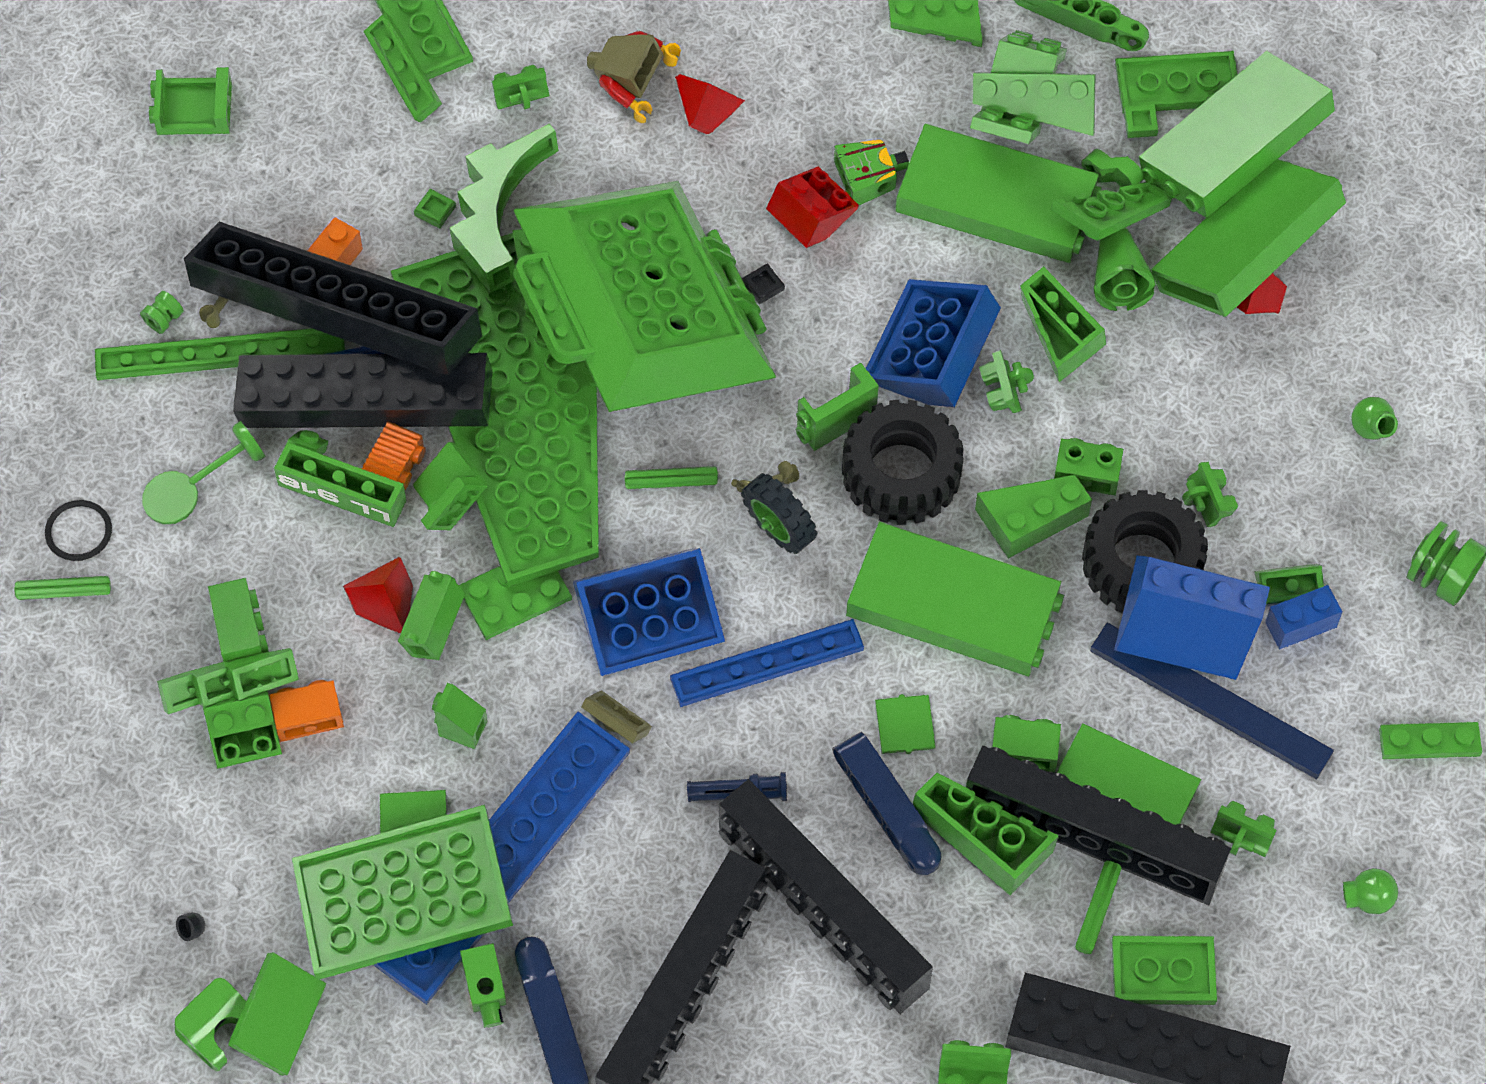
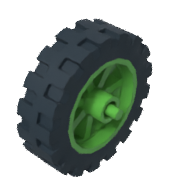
M761 473L742 489L741 496L744 498L742 501L749 510L747 511L750 516L756 519V524L760 529L765 530L766 534L771 539L773 538L781 548L784 547L787 552L798 554L816 538L818 534L815 530L816 525L810 519L811 515L809 512L804 510L803 504L792 495L793 492L790 489L783 487L782 482L778 479L774 480L771 475Z

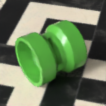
M161 291L154 298L155 302L152 305H147L140 312L144 322L159 334H163L169 328V322L172 319H178L184 312L177 299L166 291Z

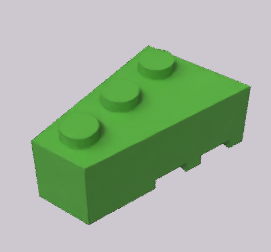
M1076 475L979 492L977 493L975 510L1009 559L1088 517L1092 498Z

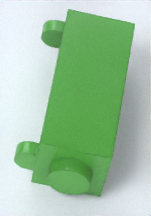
M431 571L430 575L424 574L398 639V642L410 656L432 660L440 659L465 596L464 591L452 576L437 571Z

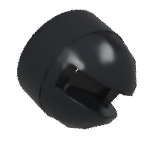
M186 913L179 916L176 920V930L184 941L196 939L205 931V920L198 913Z

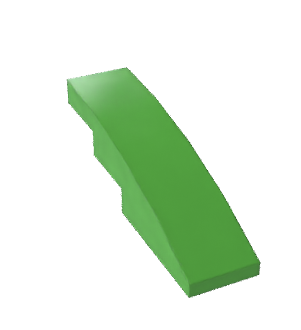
M291 648L216 663L159 680L157 683L164 711L167 714H172L198 704L202 707H207L233 697L237 700H242L297 681L299 677L293 651Z

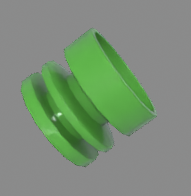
M1440 521L1424 537L1415 551L1406 578L1415 582L1421 573L1425 572L1420 586L1425 589L1434 579L1439 580L1440 583L1436 590V596L1455 606L1485 561L1486 547L1470 538L1461 548H1458L1456 543L1460 531L1455 529L1445 540L1443 538L1449 525Z

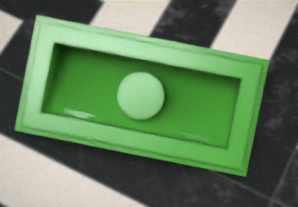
M1319 564L1255 571L1257 584L1270 587L1266 604L1281 603L1324 587L1322 565Z

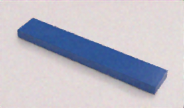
M851 619L670 675V681L680 707L864 651V645L855 621Z

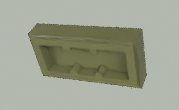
M603 691L585 698L581 708L603 722V726L606 729L620 734L632 744L646 737L652 728L649 723Z

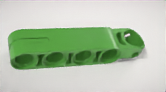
M1014 0L1017 5L1093 39L1109 42L1127 51L1141 50L1149 39V31L1142 23L1121 14L1117 7L1103 0ZM1135 40L1136 45L1130 46L1128 41Z

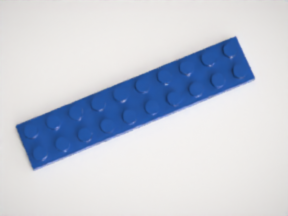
M579 711L489 819L508 903L630 753L629 747ZM483 934L377 963L373 966L427 1005L462 962L460 951L473 948Z

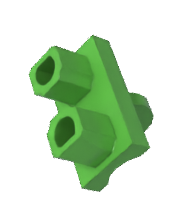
M535 65L526 66L521 70L520 74L512 76L506 72L495 74L492 81L495 103L498 110L522 104L524 110L529 109L530 101L550 96L544 67L537 69Z
M1002 351L992 353L994 361L979 367L986 386L1000 382V388L986 392L989 406L993 411L1009 408L1012 413L1020 412L1022 409L1016 387H1018L1020 393L1027 392V384L1034 379L1033 371L1030 368H1022L1021 362L1013 363V371H1011L1008 360H1004Z
M1200 462L1198 470L1187 478L1186 486L1188 491L1182 495V500L1186 506L1195 505L1197 512H1201L1206 526L1213 527L1222 518L1231 516L1238 508V504L1234 496H1223L1221 493L1227 479L1223 469H1211L1209 462Z
M1231 801L1226 807L1222 805L1210 833L1232 843L1230 853L1235 856L1241 847L1249 852L1266 857L1277 831L1274 829L1275 820L1264 814L1258 815L1256 820L1244 815L1246 812L1244 805L1235 801Z

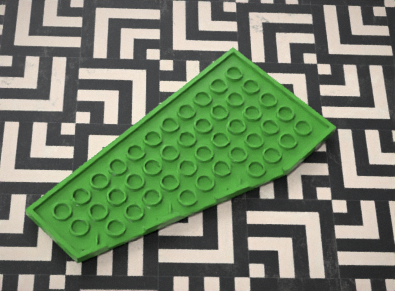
M513 233L501 236L502 242L513 258L514 266H516L517 258ZM456 251L391 270L392 280L478 309L482 337L468 353H487L493 369L489 425L449 426L448 429L453 442L488 486L476 500V504L507 586L510 587L599 558L597 386L585 361L571 364L556 361L551 356L532 314L526 315L523 295L516 280L490 293Z

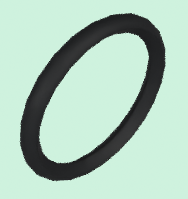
M74 500L59 506L52 512L45 526V539L51 551L57 556L71 561H83L99 554L110 541L112 534V523L107 512L100 505L86 500ZM80 506L89 507L97 511L104 519L105 534L101 543L95 549L83 554H69L60 550L55 545L51 536V529L54 521L62 512Z

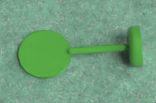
M241 421L237 422L232 428L239 444L195 475L189 477L178 471L163 472L155 476L146 485L142 494V505L146 514L151 519L161 524H176L186 519L194 511L198 502V490L195 484L241 451L245 450L254 461H260L266 457Z

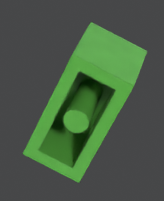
M1015 715L996 717L992 747L1004 750L1010 757L1017 760L1032 761L1038 765L1039 769L1055 772L1058 761L1061 724H1056L1048 719H1037L1035 721L1021 720L1020 717Z

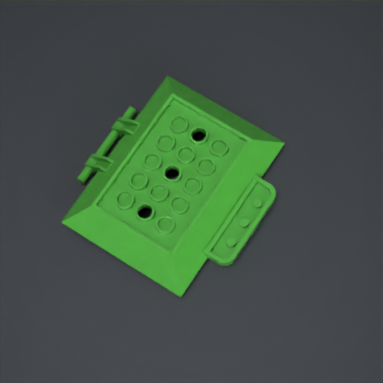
M679 181L514 209L516 218L534 253L520 257L514 268L513 275L551 356L556 361L564 364L585 361L609 412L776 378L755 335L762 334L767 330L759 314L761 309L756 304L754 295L748 292L735 266L736 260L731 255L729 246L723 243L718 231L711 230L705 235ZM621 223H627L633 226L635 230H628ZM646 272H651L653 275L658 276L659 279L654 280L649 278L646 275ZM670 322L683 326L684 330L675 329Z

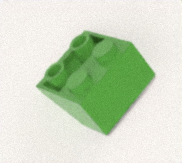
M268 691L242 700H237L233 697L203 707L217 769L282 754Z

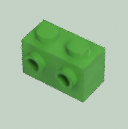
M1061 438L1054 479L1076 475L1086 491L1116 496L1124 449L1117 448L1108 443L1099 445L1087 443L1078 438Z

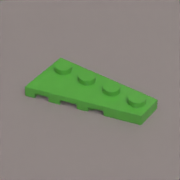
M1144 182L1120 187L1118 192L1098 191L1095 197L1087 198L1084 194L1075 195L1073 200L1066 202L1063 198L1054 199L1051 210L1082 230L1089 238L1099 241L1168 208L1172 198L1167 196L1156 185Z

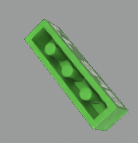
M289 442L286 443L274 467L278 486L391 527L395 526L406 503L403 483Z

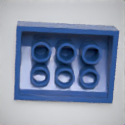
M909 279L866 370L881 388L924 404L955 408L1001 307L987 285Z
M695 547L573 581L582 618L601 676L725 642L700 548Z
M1137 555L1114 650L1237 680L1263 619L1270 587L1152 557Z

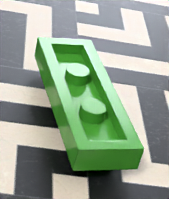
M1478 722L1380 725L1379 728L1382 759L1480 757L1482 754Z

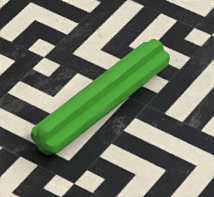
M715 466L627 470L625 472V486L627 489L716 485L718 483V470Z
M108 576L23 580L15 582L14 591L18 600L108 595L111 591V581Z
M1106 861L1103 865L1075 948L1081 953L1091 954L1093 952L1121 872V866L1118 863Z

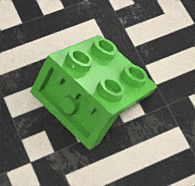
M448 442L413 483L414 489L429 507L421 522L427 530L450 531L488 487L454 442Z
M961 1040L942 1044L938 1084H1007L1011 1049L1004 1048L1003 1045L998 1043H987L983 1047L970 1046L968 1042Z

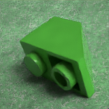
M447 682L443 693L438 692L432 704V710L435 713L434 723L437 724L438 735L475 749L488 722L486 709L455 685Z

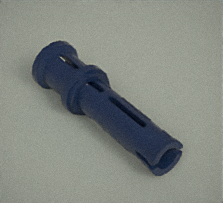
M781 772L779 776L759 777L758 773L749 775V780L768 799L780 798L782 802L787 801L786 772ZM748 779L687 781L688 802L724 800Z

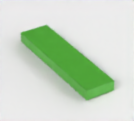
M383 13L363 32L416 121L422 122L441 106L442 102L390 15Z

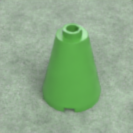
M1124 228L1101 239L1099 242L1094 281L1095 298L1102 307L1111 311H1117L1116 306H1127V311L1145 305L1154 295L1155 278L1127 228Z

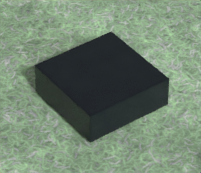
M768 263L742 278L747 290L754 295L759 305L785 290L784 283Z

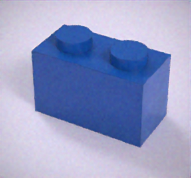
M1329 585L1271 606L1265 623L1280 650L1337 628L1343 611Z

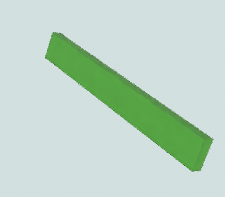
M301 329L95 349L97 380L235 368L238 367L239 355L327 354L345 350V340L315 329Z

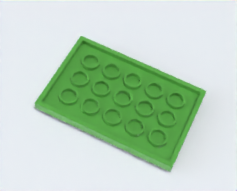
M485 804L292 858L313 972L317 980L513 926Z

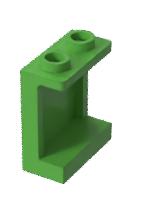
M217 67L216 78H165L163 69L156 70V80H151L150 83L151 98L155 99L154 106H149L150 124H155L157 135L230 134L232 80L229 67Z
M862 363L850 368L849 390L822 406L813 409L804 397L798 400L796 434L803 444L808 443L814 451L848 432L851 424L857 423V418L864 411L871 413L872 406L877 405L879 385Z

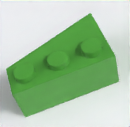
M1044 266L1020 285L1024 306L1055 375L1060 382L1106 345L1105 329Z
M246 578L208 586L223 662L269 652L265 634L259 635V631L264 630L260 611L254 613V609L260 608L256 590H249Z

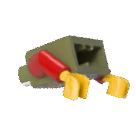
M636 31L625 36H612L608 38L602 52L592 51L588 54L587 66L589 69H594L600 86L614 100L626 109L628 107L633 109L634 119L637 122L646 123V117L639 111L644 110L651 115V104L647 101L637 102L635 98L642 97L662 56L665 65L670 67L676 66L678 62L676 56H680L681 49L676 43H669L665 46L663 41L655 38L653 35L643 31Z

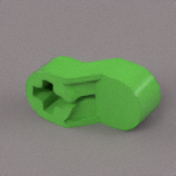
M1094 149L1081 161L1083 170L1099 174L1098 183L1116 182L1119 186L1123 187L1138 184L1144 180L1143 171L1128 156L1111 158L1102 150Z

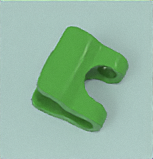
M216 978L176 1016L174 1023L175 1034L211 1069L220 1071L227 1064V1058L223 1050L215 1042L214 1035L225 1024H237L246 1000L227 980Z

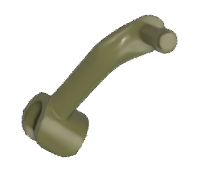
M219 296L214 305L201 307L199 311L201 320L207 322L210 328H217L221 323L219 313L229 299Z
M783 461L777 467L779 474L772 476L774 480L778 479L784 484H789L799 479V471L795 464ZM733 479L731 484L733 487H737L739 492H742V489L751 481Z

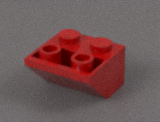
M818 166L778 182L766 210L800 243L808 248L830 237L858 209L859 204Z

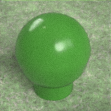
M1364 398L1356 404L1352 411V426L1356 433L1365 439L1378 440L1392 436L1397 430L1398 420L1395 417V412L1391 405L1383 398Z
M1371 868L1361 872L1354 881L1343 882L1346 908L1359 907L1360 910L1368 914H1383L1389 911L1398 898V886L1395 879L1385 870Z

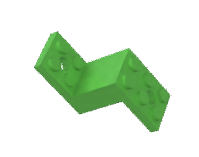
M1016 30L999 40L991 72L1056 73L1058 64L1065 59L1067 48L1061 47V41L1050 38L1037 41L1032 39L1033 34ZM982 106L981 111L972 117L970 128L1030 144L1039 136L1043 122Z

